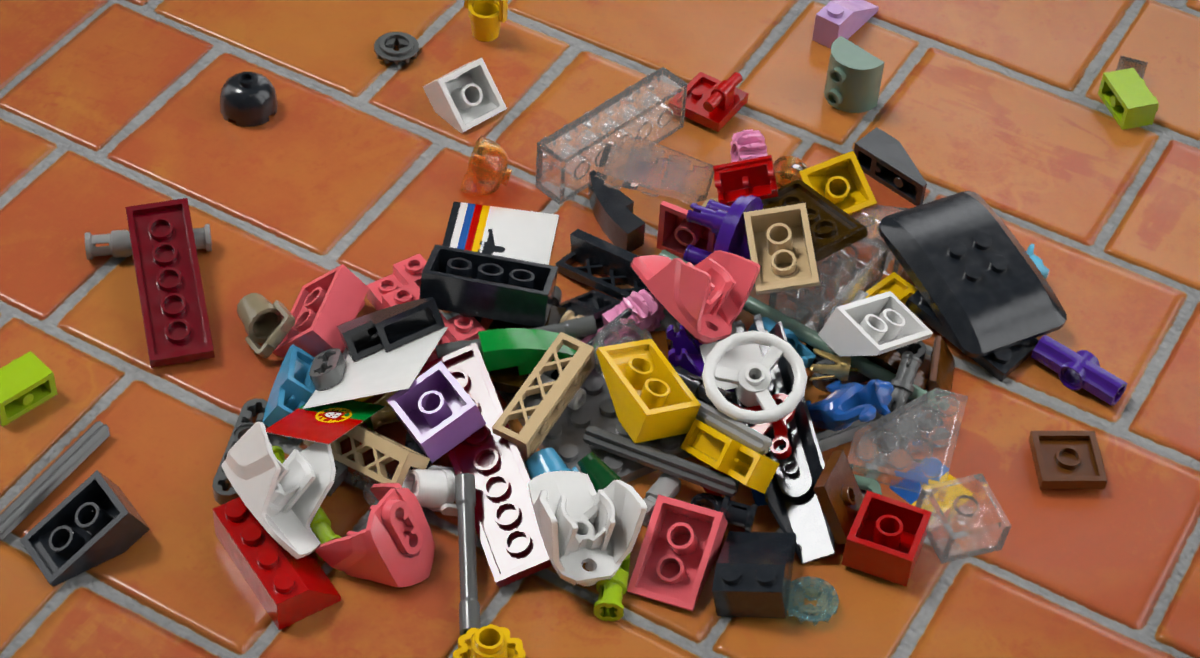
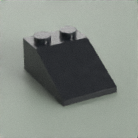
M96 470L22 537L20 541L49 584L54 587L126 552L150 528L119 486Z
M729 531L716 563L712 587L717 616L786 619L797 540L796 533Z

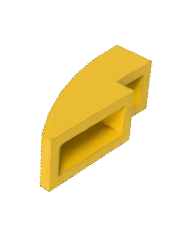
M697 419L694 420L680 447L716 470L765 494L779 466L778 462L754 451Z

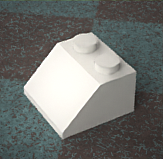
M482 57L423 86L435 113L460 133L507 109Z

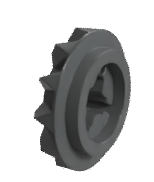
M403 32L386 33L380 36L374 44V52H376L377 59H384L385 64L395 62L396 65L399 62L408 64L410 59H416L417 52L419 51L418 41L413 36ZM395 46H398L399 51H394Z

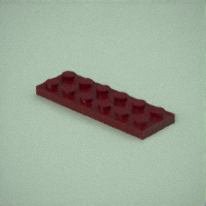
M188 198L125 207L150 367L215 358Z

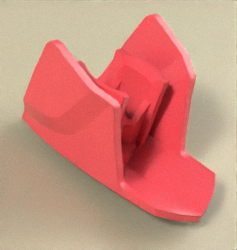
M721 250L714 251L695 266L691 262L685 263L680 258L671 260L669 257L660 255L635 257L631 263L632 269L655 298L702 344L716 342L731 335L732 324L742 311L761 267L758 263Z

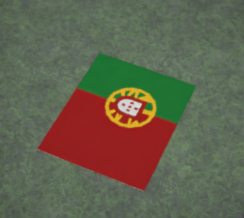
M355 400L303 409L304 404L266 428V432L329 445L386 406Z

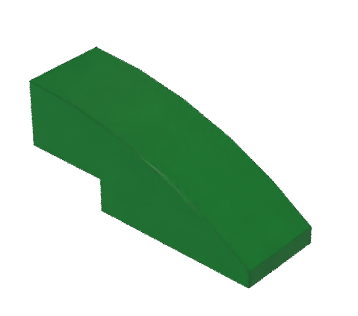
M526 328L493 329L478 332L480 351L487 370L493 371L517 366L519 375L530 374L559 335L556 332ZM563 345L557 353L559 360L573 357L576 350Z

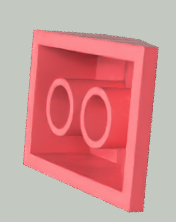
M658 494L627 592L693 612L723 540L728 524L724 513Z

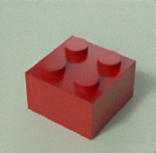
M867 490L847 536L841 564L907 587L926 539L932 512Z

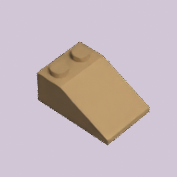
M806 203L743 212L750 260L761 266L755 281L756 295L820 285Z

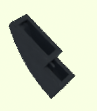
M596 171L589 172V201L594 216L603 232L614 245L629 252L644 245L645 222L633 214L634 201Z
M429 297L378 310L337 327L349 356L353 361H356L381 349H384L385 352L391 351L445 327L434 298Z

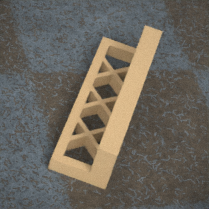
M560 332L493 425L492 433L516 444L523 460L527 461L536 452L576 392L594 369V347ZM563 345L576 350L573 357L559 360L557 353ZM557 369L559 374L557 380L542 384L540 376L543 372ZM541 394L542 401L539 405L525 408L523 400L526 396ZM522 417L524 419L525 425L519 434L505 427L509 420Z
M361 424L331 443L335 460L380 483H400L402 486L410 466L426 469L430 458ZM350 437L352 450L342 455L340 442ZM304 440V444H306L307 446H310L315 443L313 441ZM372 448L375 461L365 466L362 453ZM393 460H397L399 464L393 478L390 479L387 476L385 465Z

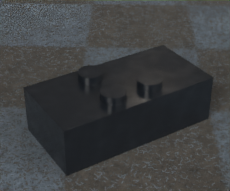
M435 244L422 271L419 299L433 297L439 310L459 313L464 317L477 316L531 327L545 326L554 300L558 267Z

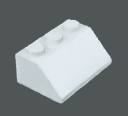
M891 291L836 307L818 335L832 352L841 357L877 356L928 339L932 336L933 332Z

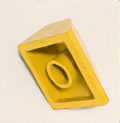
M854 151L799 171L800 178L805 184L849 215L877 204Z

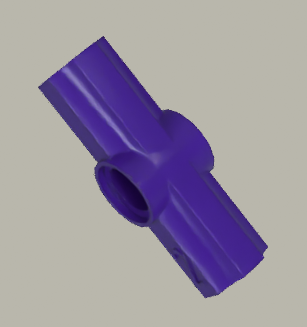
M1044 335L1033 349L1031 357L1057 372L1063 385L1071 390L1083 388L1112 406L1120 400L1126 390L1128 383L1101 368L1095 355L1087 350H1080L1076 353L1047 335Z

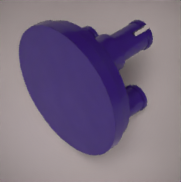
M753 195L747 197L740 196L731 206L716 202L713 199L708 201L706 207L697 203L691 204L690 208L693 211L688 210L686 219L688 222L711 229V232L715 233L716 243L714 251L721 250L750 260L743 212L762 210L763 203L759 197ZM690 244L685 250L683 260L691 262L695 266L712 252Z

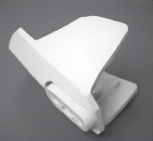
M256 422L228 451L226 460L221 466L245 506L271 537L296 559L305 557L320 545V541L311 530L310 524L334 484L336 467L331 444L315 442L301 452L294 449L282 464L273 453L272 444L269 443L264 423Z
M553 471L534 477L528 482L530 498L545 549L559 577L573 585L580 584L582 586L595 585L599 580H610L634 547L647 511L645 501L631 485L621 480L612 481L606 488L598 490L596 493L588 474L581 472ZM583 563H586V565H585L586 570L583 569V567H582V566H583Z

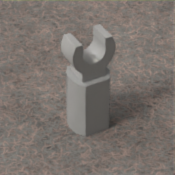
M663 473L646 492L643 500L647 505V511L642 525L648 526L658 494L674 499L680 492L681 481L677 477Z

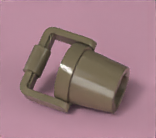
M250 293L244 296L237 305V314L248 334L245 338L246 342L255 353L264 358L269 357L279 346L296 321L295 317L280 301L275 300L272 304L259 293Z

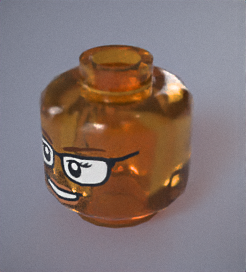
M783 156L774 161L778 189L797 179L802 181L799 171L808 167L801 159L795 156Z

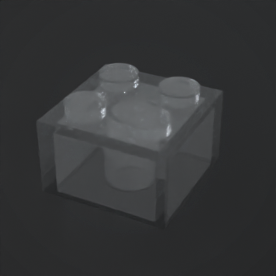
M982 473L922 486L915 505L932 512L926 536L941 564L1002 550L1012 526Z

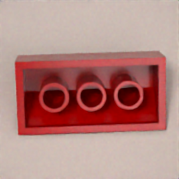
M240 497L212 509L215 535L279 630L341 601L340 594L313 555L309 554L299 559L292 556L271 537L245 506Z

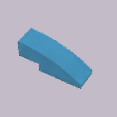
M294 344L287 351L268 398L263 417V423L268 427L306 404L315 392V387L309 375L315 357Z

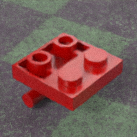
M700 71L671 100L670 110L719 132L747 103L748 93L736 88L743 79L738 72H734L727 80L720 81Z

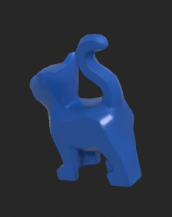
M878 379L870 380L866 385L856 382L842 384L841 381L835 380L826 386V390L831 392L828 397L811 404L810 400L806 401L811 420L816 428L839 431L846 429L857 420H860V422L873 420L876 417V412L885 417L891 416L888 405L891 402V394L894 387L890 382Z

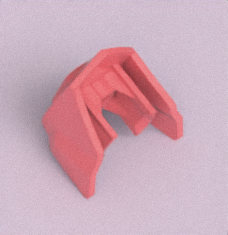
M400 483L373 484L370 488L379 502L377 505H371L369 508L370 513L366 529L359 532L348 531L345 537L320 544L315 549V552L329 566L343 571L349 576L400 588L418 584L429 578L434 559L435 543L422 507L413 492L408 488L402 487Z

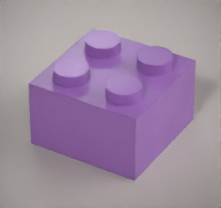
M441 361L417 377L409 389L399 390L387 399L398 420L425 455L430 458L432 463L486 425L475 402Z

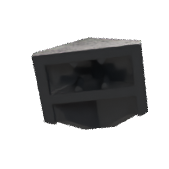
M592 290L560 303L559 307L566 308V312L568 310L573 311L575 316L582 315L586 317L594 315L595 323L603 320V313L622 301L597 290Z

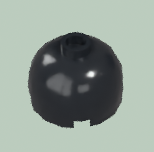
M255 72L235 74L228 78L221 88L220 112L228 122L229 118L236 121L237 126L255 127L265 124L269 121V116L273 112L274 115L277 113V94L269 79L262 74Z

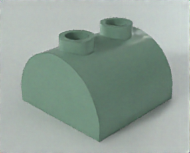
M838 37L832 43L824 89L827 102L836 109L849 113H862L876 107L885 62L846 38Z

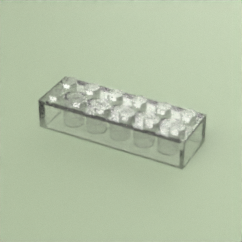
M661 67L632 86H628L614 97L607 99L594 109L585 112L571 123L564 125L553 134L541 139L537 143L535 187L560 205L589 187V172L594 170L602 177H605L683 128L688 83L666 68Z

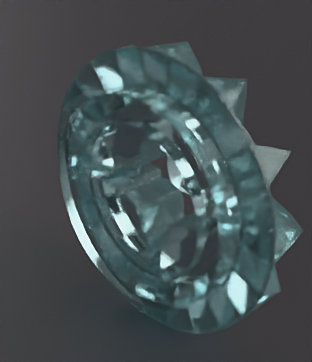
M807 576L797 578L791 582L787 608L788 615L797 617L800 624L804 621H809L816 626L819 621L829 622L831 616L837 613L839 597L834 587L827 581ZM805 598L809 601L817 600L816 607L812 604L805 605Z

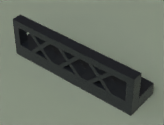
M580 229L570 234L571 252L555 263L558 267V272L623 301V297L630 296L632 291L638 293L640 290L645 289L647 292H650L631 267L633 259L640 256ZM577 261L586 266L573 267L571 265ZM606 274L610 277L597 278L592 275ZM617 285H630V286H632V287H634V288L621 289V288L616 287V286H617Z

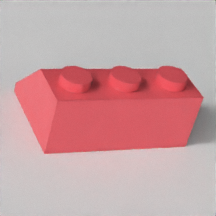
M343 264L302 286L290 312L295 317V324L273 353L276 356L285 357L292 344L313 357L333 348H338L343 353L346 347L337 326L356 319L357 314L365 305L364 298L369 287Z

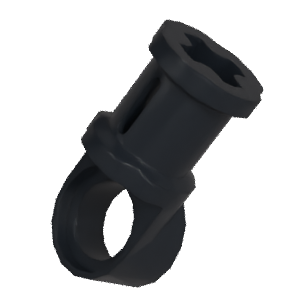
M707 493L695 495L690 502L694 505H705L712 510L723 512L728 524L744 528L745 532H751L758 505L754 503L750 506L732 501L731 497L728 496L722 498Z

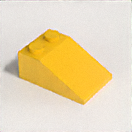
M652 339L597 348L596 354L618 420L635 444L689 432L701 404Z

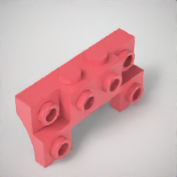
M419 253L394 264L393 274L366 285L369 287L367 299L377 311L419 300L422 271L427 261ZM440 312L443 323L448 328L437 345L460 340L479 339L478 332L486 330L475 317H464L459 314L447 320ZM436 347L426 363L438 359Z

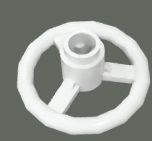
M759 331L734 333L718 342L706 357L702 373L706 395L718 411L735 421L755 425L778 421L793 412L805 395L808 378L803 359L790 343L774 334ZM759 344L770 347L759 363H748L740 370L717 365L725 353L737 346ZM783 355L792 367L794 382L792 391L786 400L777 405L769 392L771 383L770 371ZM716 380L737 384L736 395L739 401L747 407L760 405L762 410L740 409L730 403L718 390Z

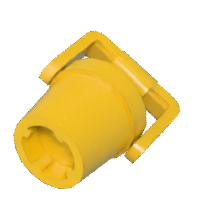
M464 0V8L468 9L473 37L483 42L495 40L499 36L501 22L504 23L508 16V0Z

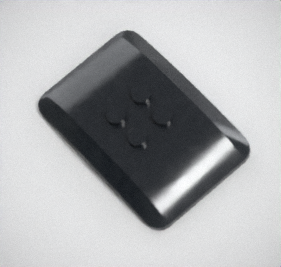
M971 191L959 192L888 215L880 221L878 226L880 236L963 354L972 358H980L1054 332L1064 326L1067 314L1053 290L1019 241L979 194Z

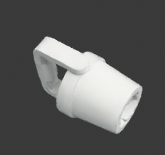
M433 465L428 469L408 471L402 487L408 488L413 492L421 507L441 512L443 515L458 516L456 504H453L455 501L456 474L452 467Z

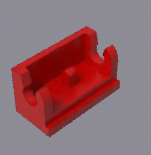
M772 155L713 166L719 203L731 206L738 197H747L749 195L759 197L761 200L778 197V186Z

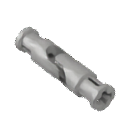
M205 224L202 228H193L196 249H206L207 252L212 251L210 224ZM112 230L111 234L98 235L85 232L87 260H92L93 256L113 255L114 258H122L133 254L128 230ZM104 243H108V244H109V246H100V247H96V246H95L96 244H104Z

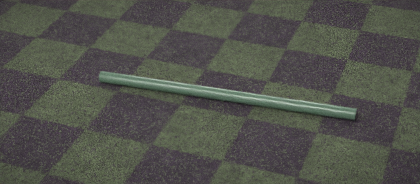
M662 250L659 254L660 256L669 257L671 260L680 258L667 250ZM749 295L743 310L752 315L761 314V317H768L776 323L781 321L783 327L791 330L798 337V340L815 349L837 355L827 347L826 343L818 335L819 332ZM851 356L850 368L872 380L878 379L888 382L891 379H895L896 374L863 356ZM913 384L915 388L913 395L908 397L909 400L933 413L938 412L942 418L948 416L952 404Z

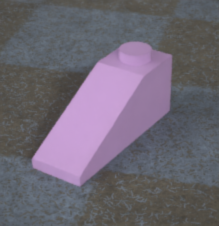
M865 0L830 1L816 14L812 40L831 49L832 43L838 37L842 36L848 40L878 12L879 7Z

